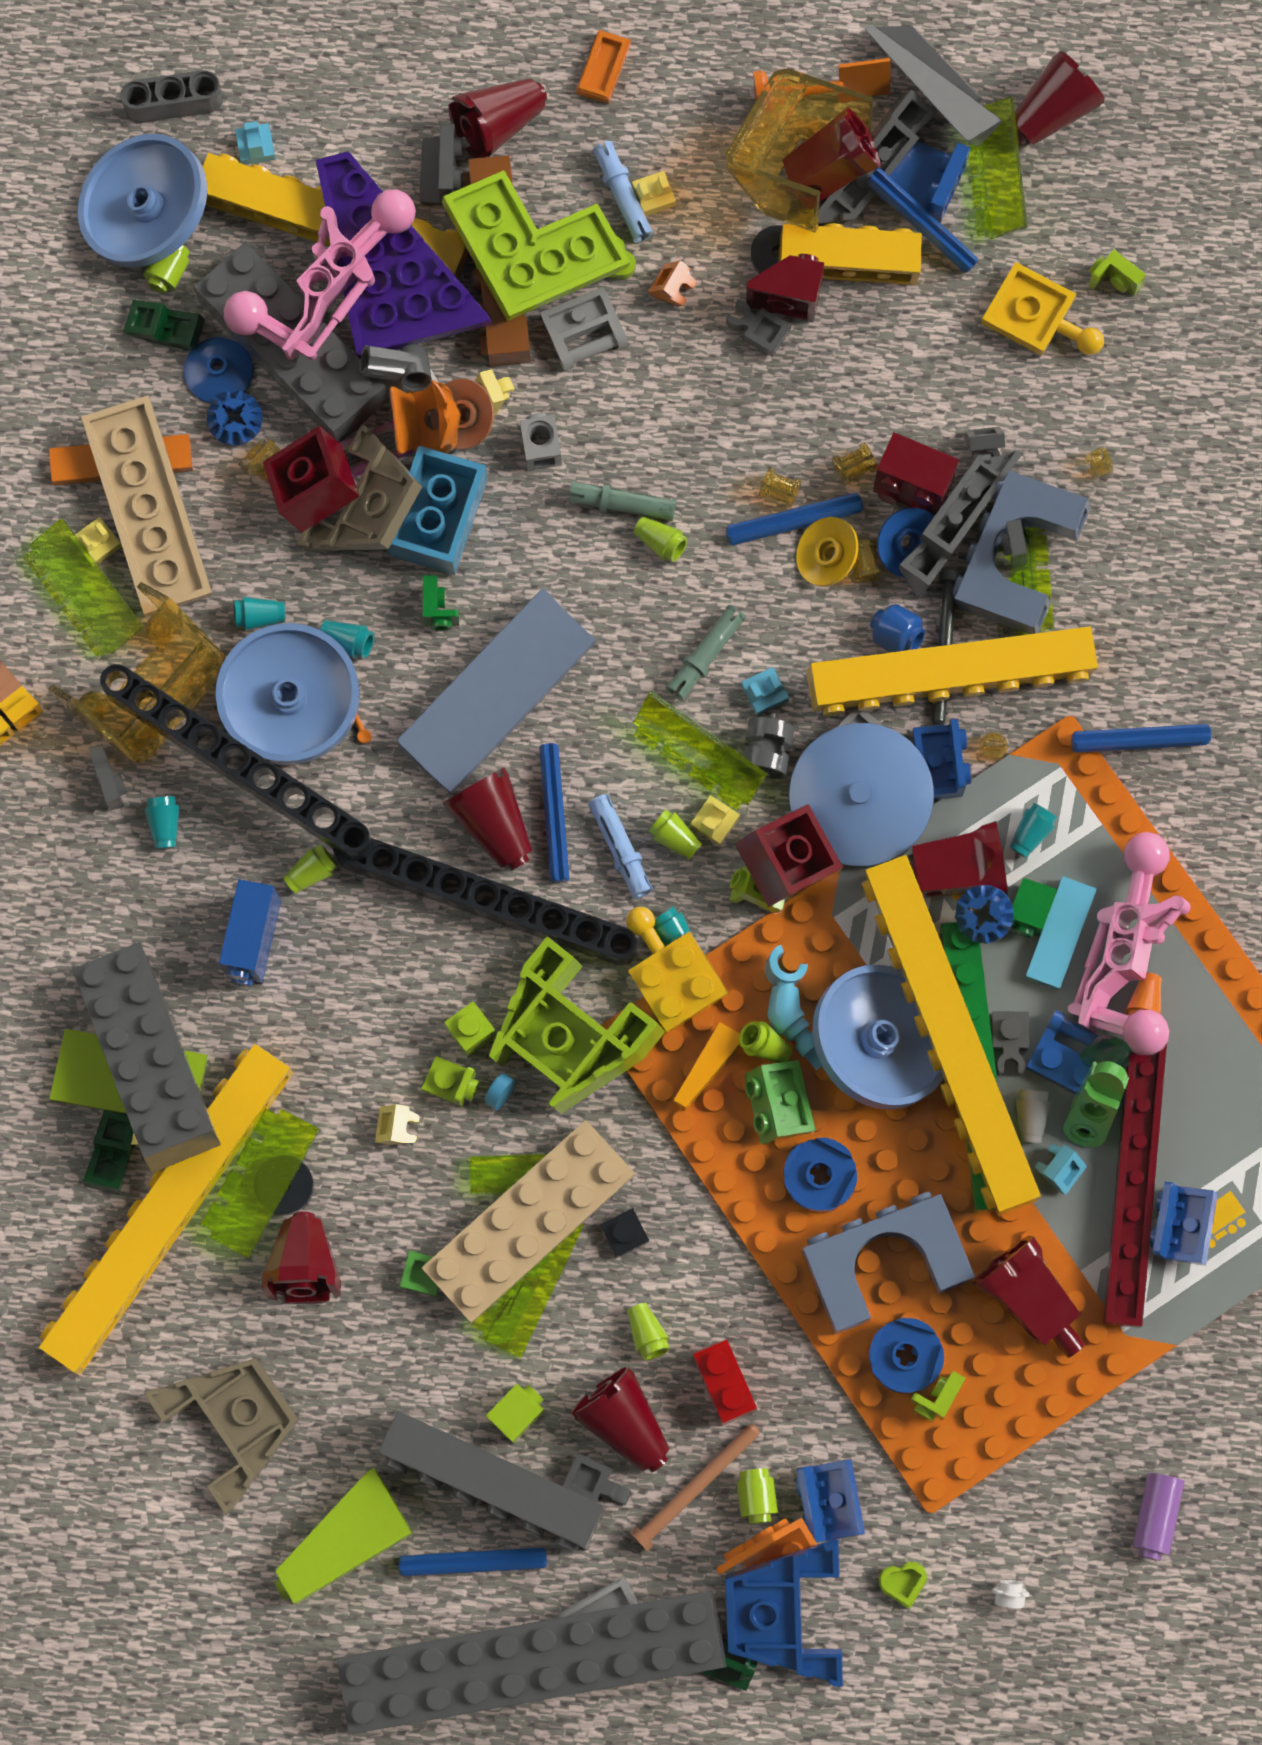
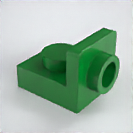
M424 575V626H431V630L449 631L452 629V626H459V610H438V608H445V587H438L437 575Z

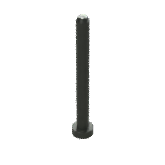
M939 572L938 583L943 585L938 646L952 645L956 596L952 592L959 575L964 576L960 572ZM947 700L933 702L931 718L933 726L944 725L946 721Z

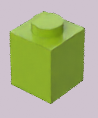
M474 1001L444 1022L447 1032L467 1058L497 1036L494 1027Z
M516 1384L486 1417L515 1444L545 1412L540 1406L544 1399L529 1384L524 1389Z

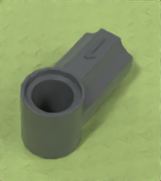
M410 344L399 350L365 345L361 351L360 375L400 381L402 388L410 392L422 391L431 385L432 377L428 352L421 345Z

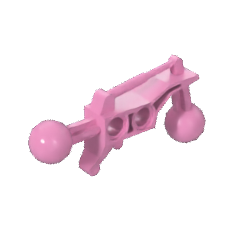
M398 189L385 190L377 195L372 204V219L350 241L339 231L334 210L328 206L322 208L320 212L322 221L318 232V243L312 246V252L317 260L296 280L302 294L305 296L304 316L296 328L292 330L269 316L265 301L256 293L248 291L234 293L226 301L224 321L227 327L234 333L244 336L256 333L262 335L280 346L287 359L291 362L299 354L309 360L316 359V352L338 322L340 323L365 288L372 286L375 282L373 272L365 255L387 233L399 234L410 228L416 212L414 202L410 196ZM329 236L331 245L327 249L324 247V244ZM350 256L353 258L351 263L345 267L336 265L341 257ZM357 279L358 281L332 315V320L313 346H310L309 344L320 332L327 308ZM326 281L328 283V286L323 291H312V287L316 282Z
M1150 832L1136 834L1128 840L1125 846L1124 861L1132 872L1126 903L1114 902L1113 906L1103 908L1097 913V919L1100 923L1084 966L1086 969L1074 1003L1068 1006V1011L1074 1016L1079 1017L1078 1024L1094 1034H1097L1098 1030L1101 1029L1123 1036L1128 1048L1138 1055H1154L1163 1050L1168 1042L1170 1032L1166 1020L1161 1014L1153 1010H1139L1129 1016L1107 1009L1111 997L1129 981L1144 980L1146 978L1152 944H1161L1165 940L1163 933L1168 926L1172 925L1180 914H1187L1191 908L1190 903L1179 895L1173 896L1162 903L1148 904L1153 876H1157L1165 870L1170 860L1166 841L1160 835ZM1138 918L1137 924L1134 926V928L1128 930L1129 924L1132 922V920ZM1107 936L1103 961L1095 971L1101 950L1103 948ZM1131 953L1127 963L1121 965L1123 957Z

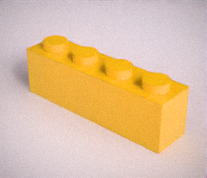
M793 221L782 226L779 262L789 255L798 257V254L805 253L816 256L820 262H825L823 279L916 285L921 272L922 233H913L912 230L907 228L884 231L874 226H861L855 229L844 228L843 225L829 223L824 226H811L804 221Z

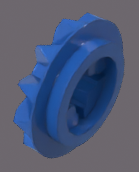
M225 390L222 395L213 398L212 404L207 410V425L211 434L218 441L227 445H242L251 441L259 433L262 426L263 414L261 407L253 396L241 390L232 392ZM225 408L234 413L242 409L240 416L245 426L235 421L231 424H226L229 418Z
M975 886L967 890L957 902L955 919L960 932L971 941L985 944L995 942L1005 936L1012 926L1014 918L1012 903L1003 891L994 886ZM990 900L989 914L994 916L993 918L998 920V922L986 920L977 928L979 916L970 907L982 909Z

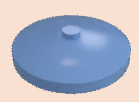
M144 134L117 144L94 165L80 192L78 222L85 241L102 258L122 267L147 266L170 256L189 239L203 215L207 199V180L204 169L195 154L183 143L170 136Z
M295 623L267 626L242 639L224 660L216 683V705L227 733L272 764L278 765L306 763L334 749L351 729L360 701L358 677L354 665L344 648L323 631Z
M852 723L825 732L805 749L792 773L789 801L791 812L807 804L810 805L842 865L872 867L900 857L919 840L932 814L934 788L925 759L906 737L882 725Z
M885 965L857 967L846 972L830 984L816 1006L812 1032L818 1059L829 1078L841 1091L867 1106L880 1109H899L915 1104L929 1095L942 1082L943 1075L941 1070L934 1072L927 1055V1051L932 1049L927 1036L921 1038L915 1025L914 1017L919 1015L914 1002L908 1004L900 985V983L905 982L902 970H894L893 967Z

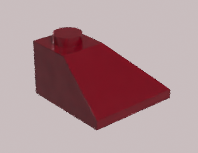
M805 253L798 254V257L789 255L748 281L746 303L751 309L760 310L764 308L771 313L814 322L825 262H820L816 256Z

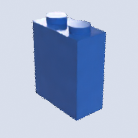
M238 879L219 960V965L226 976L231 978L232 984L243 987H252L253 982L263 984L281 905V899L274 886Z

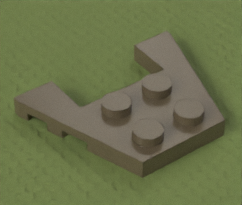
M361 424L347 450L355 458L369 463L356 486L360 497L345 506L334 526L320 521L301 534L296 544L307 551L389 549L422 488V485L375 432Z
M257 1358L212 1371L209 1374L176 1382L173 1385L160 1389L150 1390L144 1394L164 1423L197 1401L223 1439L238 1464L206 1487L226 1515L232 1512L299 1421Z

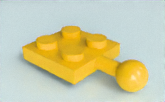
M1017 262L1012 266L981 321L982 325L1043 356L1056 331L1074 340L1079 351L1085 355H1095L1104 346V336L1098 329L1093 327L1081 329L1064 320L1076 298V293Z
M635 907L629 911L626 917L628 929L635 935L642 936L653 955L628 970L667 1033L729 994L691 932H687L665 947L653 928L655 925L653 913L646 907Z

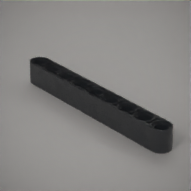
M113 664L103 670L100 676V684L107 698L112 703L346 858L361 860L370 854L372 839L368 828L362 822L121 664ZM115 679H127V684L122 690L113 691L110 689ZM153 697L157 699L152 709H139L141 701L145 698ZM173 718H186V723L182 728L178 730L169 728V723ZM212 736L216 738L211 748H198V743L203 737ZM236 755L245 757V762L240 768L231 769L227 767L231 757ZM271 775L275 778L271 787L266 789L257 787V781L261 776ZM299 794L305 798L303 804L298 808L286 806L288 798L292 795ZM320 815H332L334 817L333 824L327 828L318 827L316 820ZM352 834L364 836L363 843L356 848L348 847L345 844L346 839Z
M352 834L346 839L345 844L360 846L364 841V836ZM371 838L372 849L370 854L361 860L345 858L333 849L336 861L346 870L545 939L547 936L561 946L615 965L629 964L636 956L637 940L634 933L628 928L373 838ZM386 855L393 858V863L388 869L379 870L374 866L376 859L380 856ZM416 867H421L427 871L426 877L419 882L408 879L409 872ZM449 879H455L461 883L460 889L453 894L445 893L441 889L443 883ZM490 891L494 894L495 899L487 906L479 905L476 903L475 898L480 892ZM516 903H523L528 906L529 911L525 916L516 918L510 915L509 909ZM549 915H557L561 917L563 923L558 929L549 930L543 925L544 919ZM583 927H591L597 932V935L592 941L583 942L578 939L577 933ZM616 939H625L631 944V948L624 954H617L611 949V944Z

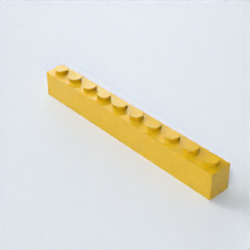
M907 855L866 869V881L861 882L863 892L868 903L875 901L879 912L878 915L874 916L877 928L881 936L888 935L893 947L887 950L894 970L899 968L902 970L905 982L900 983L904 997L908 1004L914 1002L919 1015L914 1017L915 1025L920 1037L927 1036L932 1049L927 1051L928 1058L934 1072L941 1070L945 1080V1084L940 1085L946 1104L948 1106L954 1104L959 1118L954 1119V1124L961 1141L968 1139L972 1149V1153L967 1154L973 1173L975 1175L981 1173L986 1187L981 1188V1193L988 1210L995 1208L997 1216L1039 1201L1041 1198L1039 1189Z
M255 1043L250 1050L245 1048L239 1054L234 1063V1067L237 1069L229 1080L226 1078L222 1079L212 1094L215 1100L207 1110L221 1145L166 1167L165 1170H159L153 1175L148 1184L151 1188L144 1200L139 1198L134 1202L127 1213V1217L130 1218L122 1231L116 1229L105 1244V1247L108 1249L100 1261L95 1259L84 1273L85 1283L78 1292L73 1290L62 1304V1309L65 1310L57 1322L52 1320L43 1330L40 1336L43 1342L38 1348L74 1373L81 1375L294 1074L289 1066Z

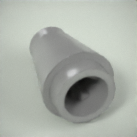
M1019 1090V1099L1015 1098L1020 1141L1042 1143V1136L1052 1102L1048 1101L1049 1092Z

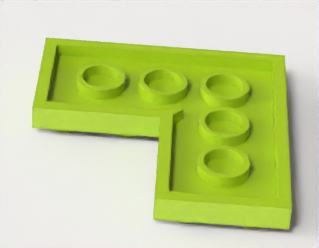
M504 170L443 196L442 204L507 321L628 268L630 260L598 203L537 229Z

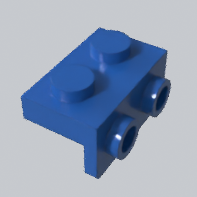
M958 718L950 719L949 725L914 727L912 730L913 744L919 750L929 768L934 788V799L962 797L966 785L971 784V771L969 763H963L962 750H967V737L965 729H959Z
M1165 1181L1163 1191L1161 1190L1157 1197L1156 1207L1159 1212L1157 1227L1152 1229L1150 1237L1153 1254L1167 1261L1206 1266L1218 1193L1214 1190L1183 1187L1173 1182Z
M852 1459L797 1468L798 1477L796 1478L795 1485L797 1494L802 1499L804 1509L802 1519L816 1543L865 1534Z

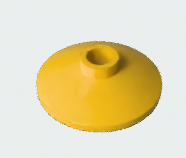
M837 517L821 518L811 524L800 538L796 552L797 567L802 577L809 583L821 587L834 585L844 579L853 568L858 555V538L855 530L848 522Z

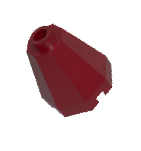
M300 1211L284 1220L262 1274V1290L268 1299L277 1301V1294L285 1296V1303L323 1304L330 1301V1293L333 1294L334 1298L341 1296V1279L324 1224L320 1218L315 1217L314 1213Z

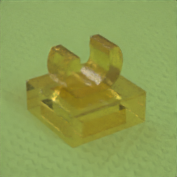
M260 439L238 465L247 474H258L260 479L269 482L262 462L277 453L280 448L271 439Z

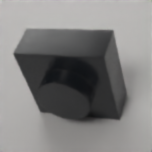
M633 1208L600 1224L616 1258L650 1242Z

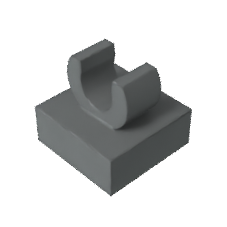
M1000 427L965 430L966 445L972 451L973 461L984 451H991L992 457L1000 456L997 448H1005V434Z

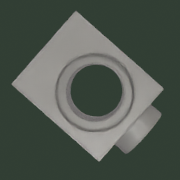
M535 413L527 416L525 420H520L527 470L561 466L562 458L555 416ZM536 435H545L549 438V441L544 445H536L531 440Z

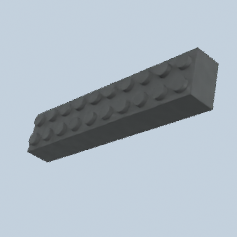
M714 1591L699 1592L337 1658L348 1735L727 1667Z

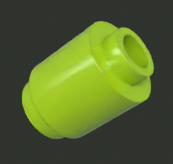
M182 245L170 256L148 265L143 274L148 280L147 285L154 291L165 294L166 291H175L189 264L188 256L190 251Z
M760 1468L739 1472L740 1481L736 1483L741 1518H749V1525L772 1522L771 1515L778 1514L774 1478L769 1476V1469Z

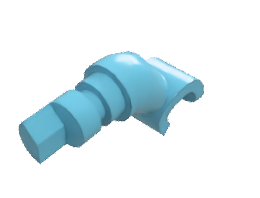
M779 945L771 952L764 967L768 981L774 985L771 989L767 1016L774 1031L779 1036L784 1035L789 1042L794 1040L797 1044L795 1049L818 1070L822 1065L815 1050L813 1032L807 1029L809 1023L803 1018L805 1013L800 1007L799 988L794 987L806 973L808 964H800L795 973L788 974L783 972L779 968L777 961L784 953L782 945Z

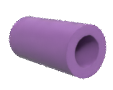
M1148 1472L1133 1547L1140 1549L1138 1556L1161 1561L1162 1555H1170L1185 1483L1184 1480Z

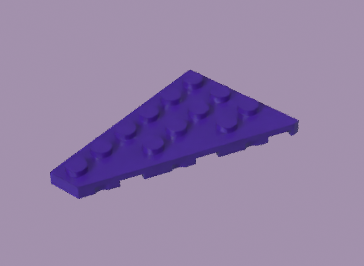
M347 151L315 161L325 207L328 206L334 210L339 231L350 241L372 219V204L377 195L383 191L361 167L353 155ZM412 225L409 229L399 234L387 233L365 255L373 272L375 282L372 286L365 288L348 311L356 354L359 359H361V351L365 345L397 350L406 345L420 344L491 325L488 314ZM350 256L341 257L337 261V265L345 267L351 263L353 258ZM357 279L343 292L344 298L358 281Z

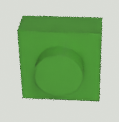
M409 1251L400 1288L437 1297L439 1288L422 1270V1267L433 1256Z

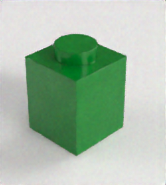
M1023 877L1012 905L1014 918L1011 931L1027 938H1032L1033 934L1040 937L1057 889Z

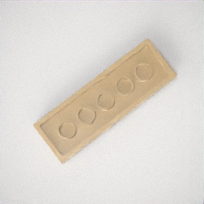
M147 395L81 416L144 616L148 617L213 596L149 396Z
M585 1120L422 1267V1270L472 1324L628 1183L636 1173L592 1125Z

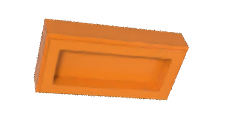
M598 30L576 89L577 95L606 104L610 103L631 45V39Z

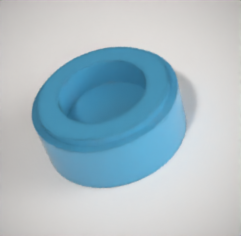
M506 1073L500 1074L490 1085L485 1095V1104L496 1111L501 1109L514 1091L516 1079Z

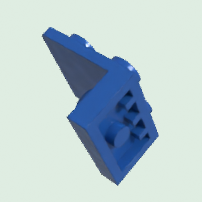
M916 141L889 177L941 223L967 166L971 147L957 143L953 154ZM878 194V198L881 199V200H883V201H885V200Z

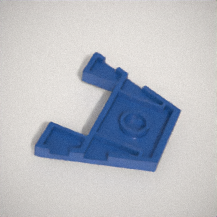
M830 1540L726 1575L729 1653L773 1667L776 1664L795 1670L798 1675L811 1678V1676L829 1681L830 1685L843 1687L842 1649L803 1648L800 1578H839V1540Z

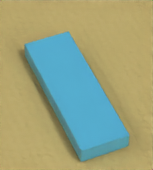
M1062 876L1027 970L1026 979L1058 991L1060 990L1097 888Z

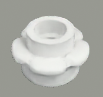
M1000 1580V1586L992 1589V1593L995 1594L994 1603L1007 1608L1025 1607V1597L1029 1596V1592L1022 1588V1582L1015 1580Z

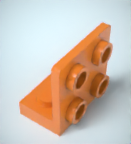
M785 1518L756 1534L747 1542L725 1553L723 1557L726 1562L715 1569L720 1575L740 1563H743L744 1567L748 1568L815 1546L817 1543L802 1518L791 1524Z

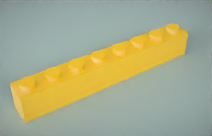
M211 153L207 154L202 166L207 180V199L205 205L318 243V232L322 221L320 212L325 207L321 186L313 188L304 185L302 181L293 176L284 175V177L271 174L268 169L260 165L253 164L250 167L241 164L237 159L227 154H219V156ZM415 218L411 224L412 227L416 229L459 281L469 255V251L459 233L450 229L444 232L432 228V225L428 222ZM328 236L324 245L330 247V238Z
M1089 626L816 662L809 665L806 674L812 711H823L824 716H833L844 713V708L858 706L859 711H870L880 708V703L893 702L895 707L914 704V699L928 697L929 702H938L949 699V694L963 692L964 697H975L983 695L985 689L998 688L999 693L1016 691L1020 689L1019 685L1033 683V688L1054 685V680L1067 679L1068 683H1080L1089 680V675H1092L1098 669L1092 628Z

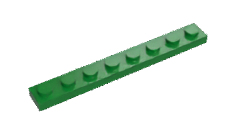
M957 922L941 923L940 934L943 949L997 1083L980 943L971 941L960 932ZM966 1139L967 1154L972 1153V1149L968 1139ZM969 1163L974 1212L995 1211V1208L988 1210L983 1199L981 1188L986 1187L981 1173L975 1175Z

